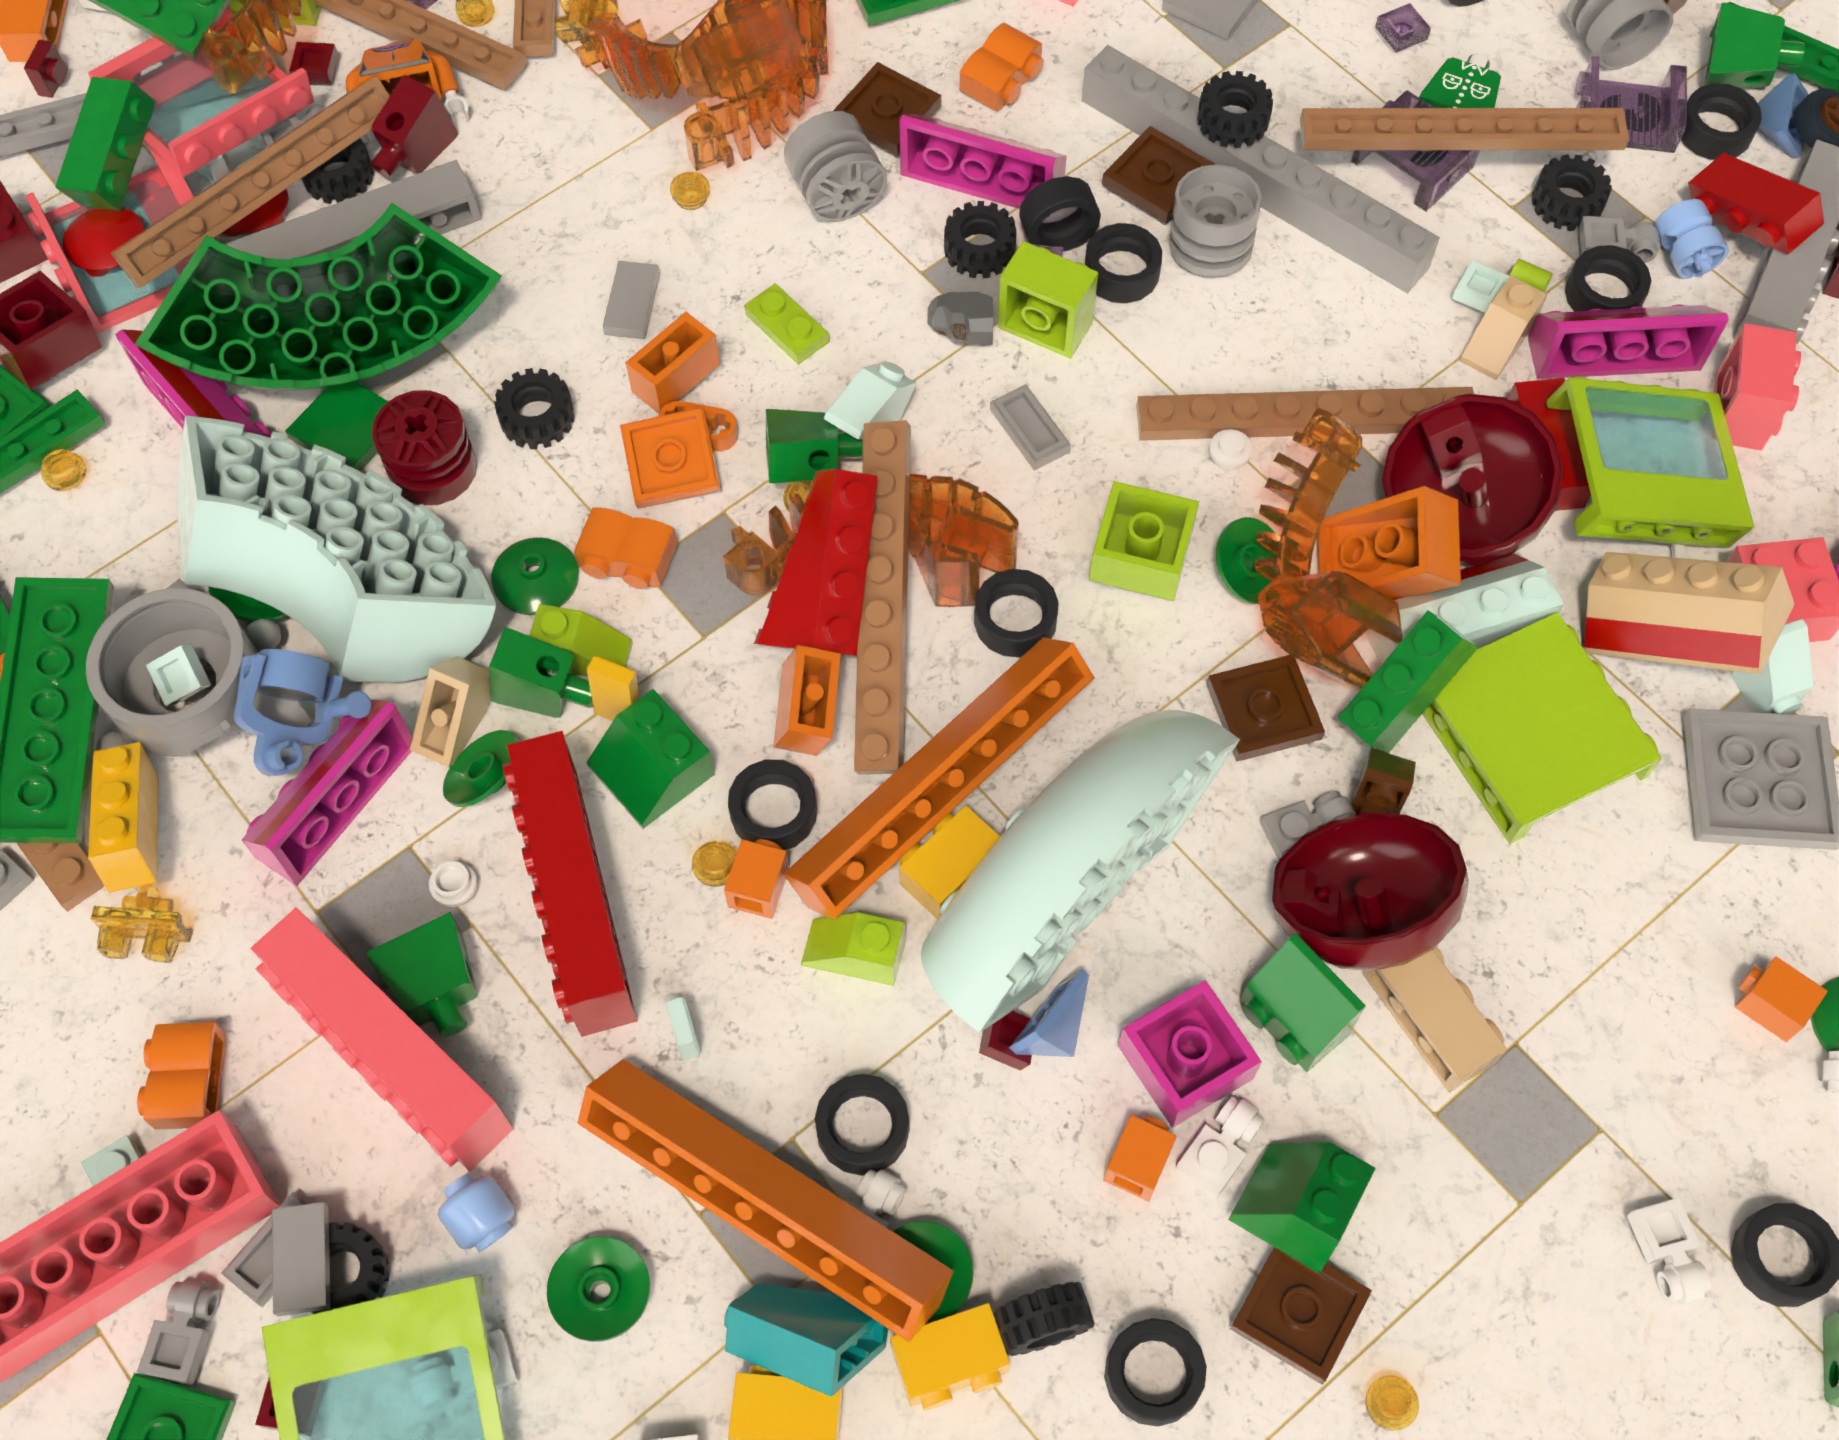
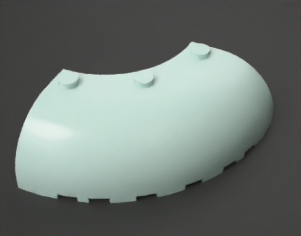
M185 415L178 481V535L184 584L202 585L239 593L259 600L285 613L301 624L319 641L330 656L337 675L344 677L343 681L404 682L421 679L428 676L430 667L457 656L464 659L479 645L490 628L496 609V603L489 584L481 569L474 568L466 558L467 548L460 540L453 541L443 531L445 523L423 504L413 505L401 496L402 488L372 470H369L365 475L345 465L346 457L314 444L311 451L287 441L288 435L272 431L271 438L244 432L245 424Z
M1164 710L1147 713L1129 721L1080 754L1026 808L1022 807L1015 812L1006 825V831L987 852L961 888L952 893L940 908L939 913L941 916L922 945L921 960L927 978L942 1000L960 1018L980 1033L1043 991L1058 967L1076 945L1077 940L1071 936L1072 933L1075 931L1077 934H1080L1085 930L1095 917L1097 918L1119 894L1123 885L1136 871L1140 872L1152 860L1169 848L1240 739L1218 723L1204 716L1180 710Z

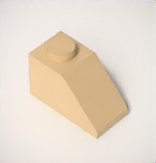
M1510 275L1489 305L1463 352L1460 362L1497 380L1530 333L1548 294Z
M458 656L429 668L410 751L447 767L454 764L487 712L491 696L488 669Z

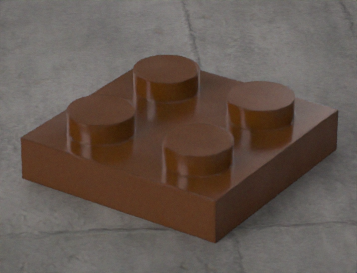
M877 62L833 111H844L854 115L870 142L898 156L900 153L899 121L901 116L905 114H920L931 118L941 107V95Z
M1149 126L1103 173L1102 185L1167 223L1173 217L1174 197L1178 182L1189 171L1201 166L1214 165V163Z
M1294 654L1208 676L1207 686L1222 726L1240 739L1232 751L1236 762L1323 739L1325 734L1324 727Z
M1273 1247L1230 1330L1323 1385L1372 1290L1327 1263L1319 1274Z

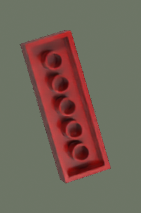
M563 731L508 744L507 749L510 762L502 764L508 789L512 791L516 804L512 806V811L518 832L522 833L525 847L521 848L527 873L529 876L531 875L535 890L531 891L537 917L542 920L545 931L541 938L547 961L552 964L556 978L551 981L558 1008H562L566 1024L575 1023L581 1037L637 1022L577 770Z

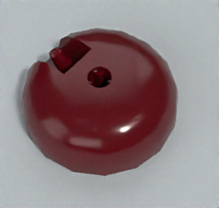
M1464 394L1457 395L1416 413L1406 422L1388 448L1382 475V485L1385 498L1426 486L1457 499L1460 563L1476 565L1507 558L1537 538L1558 507L1564 469L1556 438L1534 412L1505 397Z
M1367 813L1334 820L1301 837L1280 858L1275 867L1272 904L1284 932L1289 937L1296 933L1322 961L1341 969L1375 971L1405 965L1434 950L1461 919L1468 893L1469 879L1459 844L1437 825L1403 814Z

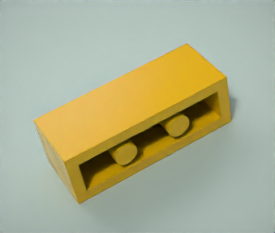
M141 742L93 751L88 859L108 893L157 883L159 777Z

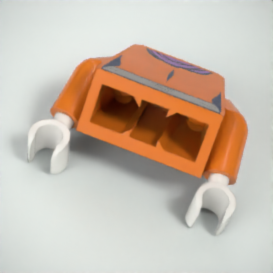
M419 40L400 43L392 42L385 46L365 50L361 63L346 77L347 93L369 78L377 75L388 94L391 95L405 74L435 90L440 100L442 97H446L444 107L453 125L452 113L456 111L464 113L466 121L469 122L468 103L465 98L457 95L460 90L449 61L438 53L425 50ZM369 131L367 137L372 143L375 140V136L372 131Z

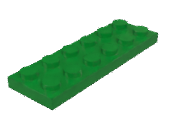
M15 578L0 681V843H81L99 707L87 683L86 659L95 634L111 613L114 586L110 579Z

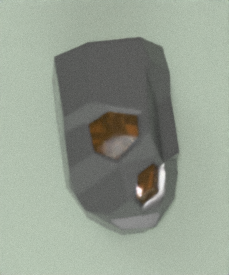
M948 292L939 295L928 306L927 323L934 331L940 335L948 336L955 343L981 346L992 345L993 297L980 292Z

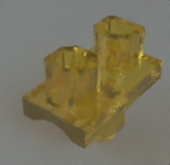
M559 0L566 15L556 18L554 28L563 43L566 44L579 40L586 51L596 49L600 25L615 19L619 7L617 0Z
M155 884L141 886L136 896H124L122 908L94 906L90 918L99 928L97 950L104 957L111 959L128 958L132 940L137 938L145 939L141 954L147 960L171 963L179 942L190 943L194 929L191 926H184L182 915L179 912H172L173 900L161 898L160 890Z

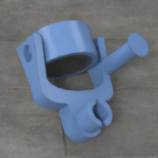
M263 649L259 654L242 657L234 721L240 728L257 735L254 749V764L260 773L266 776H280L297 769L301 765L303 751L300 745H313L326 741L329 736L332 719L345 716L360 719L366 717L371 710L369 696L362 691H354L348 697L338 699L344 677L337 675L328 676L330 670L329 662L315 656L294 651ZM256 691L289 701L317 703L315 722L310 727H294L268 719L254 708L253 701Z

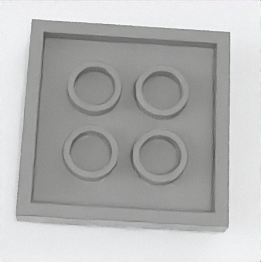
M1689 708L1684 715L1696 841L1827 850L1839 849V798L1828 717Z

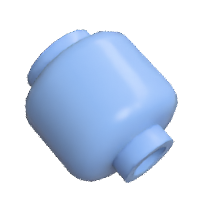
M466 1173L443 1190L448 1199L440 1206L438 1217L461 1249L466 1250L475 1247L480 1253L513 1229L509 1221L515 1214V1207L493 1176L483 1175L473 1180L470 1174Z

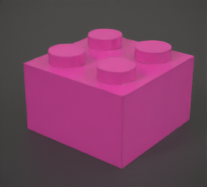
M1206 980L1124 1027L1118 1044L1119 1049L1172 1128L1253 1080L1262 1063Z

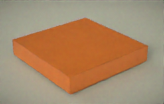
M704 407L620 425L634 501L638 509L721 491Z

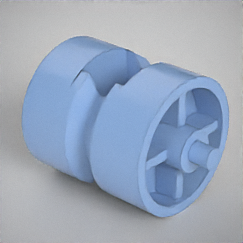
M1689 199L1671 206L1657 218L1654 227L1658 229L1660 242L1665 250L1671 252L1670 261L1681 278L1697 277L1710 272L1721 264L1729 253L1727 243L1720 231L1715 226H1711L1712 216L1704 202L1699 199Z

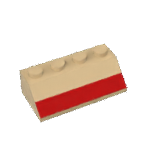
M1606 552L1588 587L1584 649L1586 653L1761 674L1795 603L1782 567Z

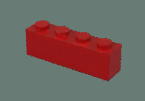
M840 469L816 472L797 524L799 527L792 548L788 549L786 553L782 576L776 591L772 592L767 606L769 609L763 628L758 630L754 644L790 649L801 645L840 653L841 655L857 656L877 475Z

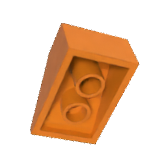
M1422 486L1318 520L1319 603L1326 605L1419 596L1461 585L1458 500Z

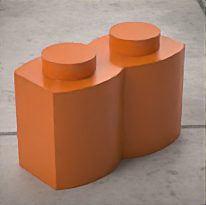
M1005 22L1000 24L989 35L983 46L977 49L960 70L959 90L997 112L1007 103L1013 104L1021 92L1022 85L1029 79H1035L1042 69L1044 59L1041 57L1042 43Z
M594 507L591 509L574 554L579 567L591 577L604 579L606 576L621 577L628 585L638 589H645L647 586L661 587L678 541L674 528L665 523L648 518H632L612 509Z
M216 1022L156 1024L152 1039L146 1040L143 1055L145 1066L148 1069L150 1068V1072L147 1077L146 1086H141L139 1089L137 1107L139 1114L155 1130L190 1128L219 1110L220 1078L224 1065L226 1040L225 1032Z

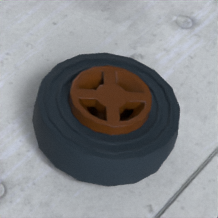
M1821 88L1811 92L1795 109L1794 121L1797 131L1811 149L1817 139L1839 147V92L1834 89Z

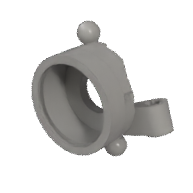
M180 578L166 589L143 594L119 607L98 629L90 644L86 659V678L90 692L99 706L120 730L111 731L103 735L98 741L96 750L141 742L145 752L149 755L153 753L162 756L178 757L194 752L200 746L213 741L224 733L228 735L234 730L233 726L236 724L234 721V711L237 701L242 657L258 654L263 649H275L281 640L279 626L270 619H259L252 621L244 632L233 613L221 601L204 592L190 589ZM192 644L201 665H206L215 671L216 686L197 703L177 712L168 711L159 703V692L146 664L181 645ZM256 691L253 704L254 708L261 715L272 721L294 727H307L312 723L311 718L298 702L271 697Z

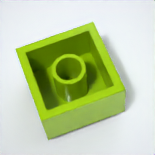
M1022 241L1000 276L998 328L1072 359L1093 324L1098 272L1090 269L1083 263L1073 262L1056 255L1044 247H1037Z
M1113 481L1092 553L1089 581L1174 601L1200 501Z

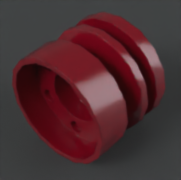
M422 390L398 395L382 406L373 421L372 438L389 480L402 488L401 496L417 505H440L456 499L469 488L476 476L477 458L459 408L453 401L437 392Z

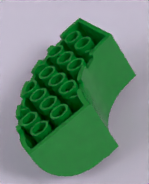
M391 203L383 215L369 229L353 239L352 242L328 253L324 252L312 256L292 259L265 258L237 250L206 235L135 345L172 365L203 377L235 385L271 390H308L339 386L374 377L401 366L436 346L458 329L478 309L502 278V275L394 203Z

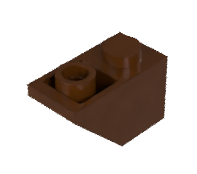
M1371 747L1363 764L1351 801L1356 816L1367 813L1400 814L1413 786L1416 762Z

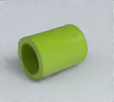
M1519 258L1510 275L1545 292L1553 273Z

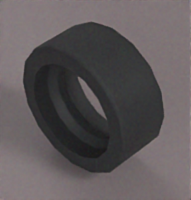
M1720 83L1701 86L1689 97L1678 121V134L1684 145L1696 155L1710 160H1715L1722 153L1738 157L1749 148L1762 121L1761 108L1753 96L1736 86ZM1718 112L1726 115L1737 123L1740 130L1734 132L1716 130L1704 123L1698 114Z
M1064 176L1052 178L1031 190L1020 205L1019 217L1030 244L1044 247L1052 253H1058L1073 249L1092 237L1099 227L1101 213L1089 184L1080 178ZM1078 207L1071 215L1060 221L1043 223V220L1050 214L1060 209Z
M1128 223L1104 226L1095 232L1086 245L1085 265L1098 272L1096 295L1110 302L1130 303L1141 300L1152 293L1159 282L1163 251L1158 239L1147 229ZM1126 251L1138 255L1146 262L1147 267L1137 274L1128 276L1116 275L1107 271L1099 264V259L1107 253Z
M1614 245L1596 246L1584 251L1575 261L1567 280L1565 294L1567 302L1574 312L1591 309L1615 310L1642 307L1649 293L1652 280L1649 268L1639 256L1630 250ZM1593 273H1605L1615 276L1626 284L1631 295L1624 298L1602 296L1591 289L1585 280V276Z
M1009 569L995 573L983 582L976 594L974 626L979 639L988 649L1002 656L1018 658L1027 653L1043 637L1052 639L1056 632L1059 605L1055 590L1044 577L1029 570ZM1010 595L1025 596L1035 601L1041 607L1042 619L1032 629L1021 632L1008 631L997 626L992 621L990 608L994 602L1002 597Z
M765 759L746 767L736 776L729 789L728 810L734 830L743 840L754 843L758 839L768 840L778 844L782 850L796 847L809 836L816 822V792L810 777L797 765L784 760ZM769 784L784 785L792 788L800 800V810L797 816L788 824L777 828H765L756 825L748 818L746 813V800L749 795L756 789Z
M868 1074L847 1076L831 1085L819 1100L814 1118L818 1144L827 1160L843 1172L860 1176L865 1175L870 1169L879 1172L881 1169L884 1170L894 1164L906 1148L910 1131L907 1105L897 1088L881 1077ZM862 1096L874 1098L882 1103L890 1113L892 1122L890 1136L885 1143L876 1150L866 1153L849 1151L839 1143L833 1130L835 1113L841 1105L851 1098Z
M1774 1203L1746 1218L1735 1231L1731 1247L1734 1269L1743 1285L1762 1301L1777 1307H1799L1828 1293L1839 1279V1240L1829 1223L1811 1209L1795 1203ZM1774 1225H1783L1795 1230L1806 1240L1813 1252L1815 1262L1814 1274L1807 1282L1800 1285H1788L1777 1280L1767 1271L1759 1257L1757 1245L1759 1236L1765 1229Z
M1150 1318L1131 1324L1117 1336L1106 1358L1104 1379L1109 1397L1122 1414L1138 1424L1159 1427L1177 1422L1194 1408L1205 1388L1207 1365L1200 1345L1188 1330L1169 1320ZM1148 1341L1164 1342L1173 1347L1183 1359L1186 1369L1185 1385L1180 1394L1170 1402L1162 1404L1146 1403L1136 1397L1127 1386L1124 1375L1125 1361L1130 1351L1140 1343Z

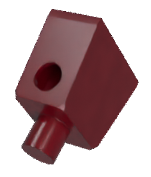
M404 74L372 124L371 131L380 144L381 150L370 164L380 175L388 179L392 177L399 166L414 174L423 172L456 139L459 134L435 90Z

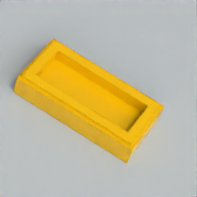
M598 656L592 658L587 667L594 714L613 721L616 715L639 699L636 672Z

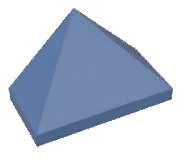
M1795 73L1787 75L1758 102L1762 116L1758 129L1793 159L1801 156L1804 142L1797 131L1794 121L1795 109L1809 95Z
M1081 969L1058 984L1009 1048L1016 1055L1074 1057L1089 975Z

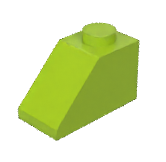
M538 604L529 634L533 638L571 652L575 656V674L588 676L587 667L594 656L627 667L633 644L631 638L581 610Z
M860 912L841 914L835 920L828 917L813 919L801 965L894 986L905 944L904 922Z

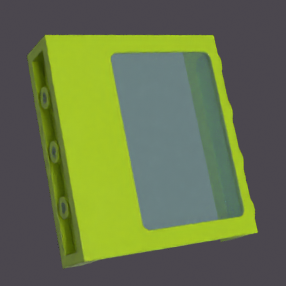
M1579 376L1569 377L1546 401L1548 408L1572 411L1593 501L1591 505L1574 519L1577 536L1729 548L1755 527L1719 393L1703 392L1697 389L1666 388L1660 385L1629 384L1623 381L1592 380Z
M482 1274L261 1327L279 1440H506L479 1298L486 1295Z

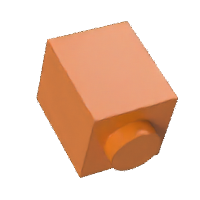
M741 839L724 888L728 908L773 919L786 881L783 873L789 869L787 851L782 850L778 844L768 840L758 839L754 843Z
M1775 956L1762 969L1756 964L1753 965L1744 976L1738 988L1745 993L1735 1008L1784 1042H1787L1805 1027L1828 991Z
M1130 1115L1109 1162L1103 1181L1149 1202L1177 1135L1168 1132L1169 1127L1154 1117L1143 1115L1140 1119Z

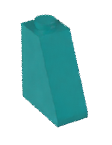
M757 1283L742 1296L730 1303L724 1317V1325L727 1328L725 1352L830 1397L838 1392L886 1348L888 1328L837 1294L831 1292Z

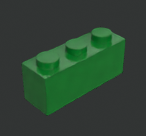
M92 77L55 188L80 206L120 211L156 101L132 81Z
M1427 610L1338 718L1370 747L1389 753L1478 647L1446 620Z

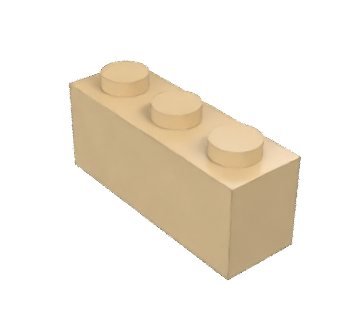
M1438 946L1405 965L1375 971L1363 970L1362 975L1449 1093L1496 1064L1506 1052L1507 1048L1503 1044L1504 1038L1500 1029L1492 1020L1485 1019L1474 1005V998L1468 986L1462 980L1455 979L1444 965V957Z

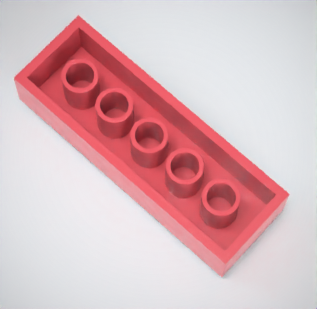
M297 907L250 948L262 962L255 968L256 971L269 983V986L286 1004L291 1005L317 1035L322 1036L342 1060L365 1079L364 1081L384 1101L387 1100L408 1126L417 1134L420 1133L431 1145L430 1147L450 1167L459 1161L471 1172L513 1130L497 1103Z
M220 1110L0 1242V1383L272 1214V1209L280 1206L239 1129Z

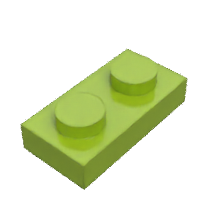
M776 283L744 305L745 315L798 365L829 343V332Z

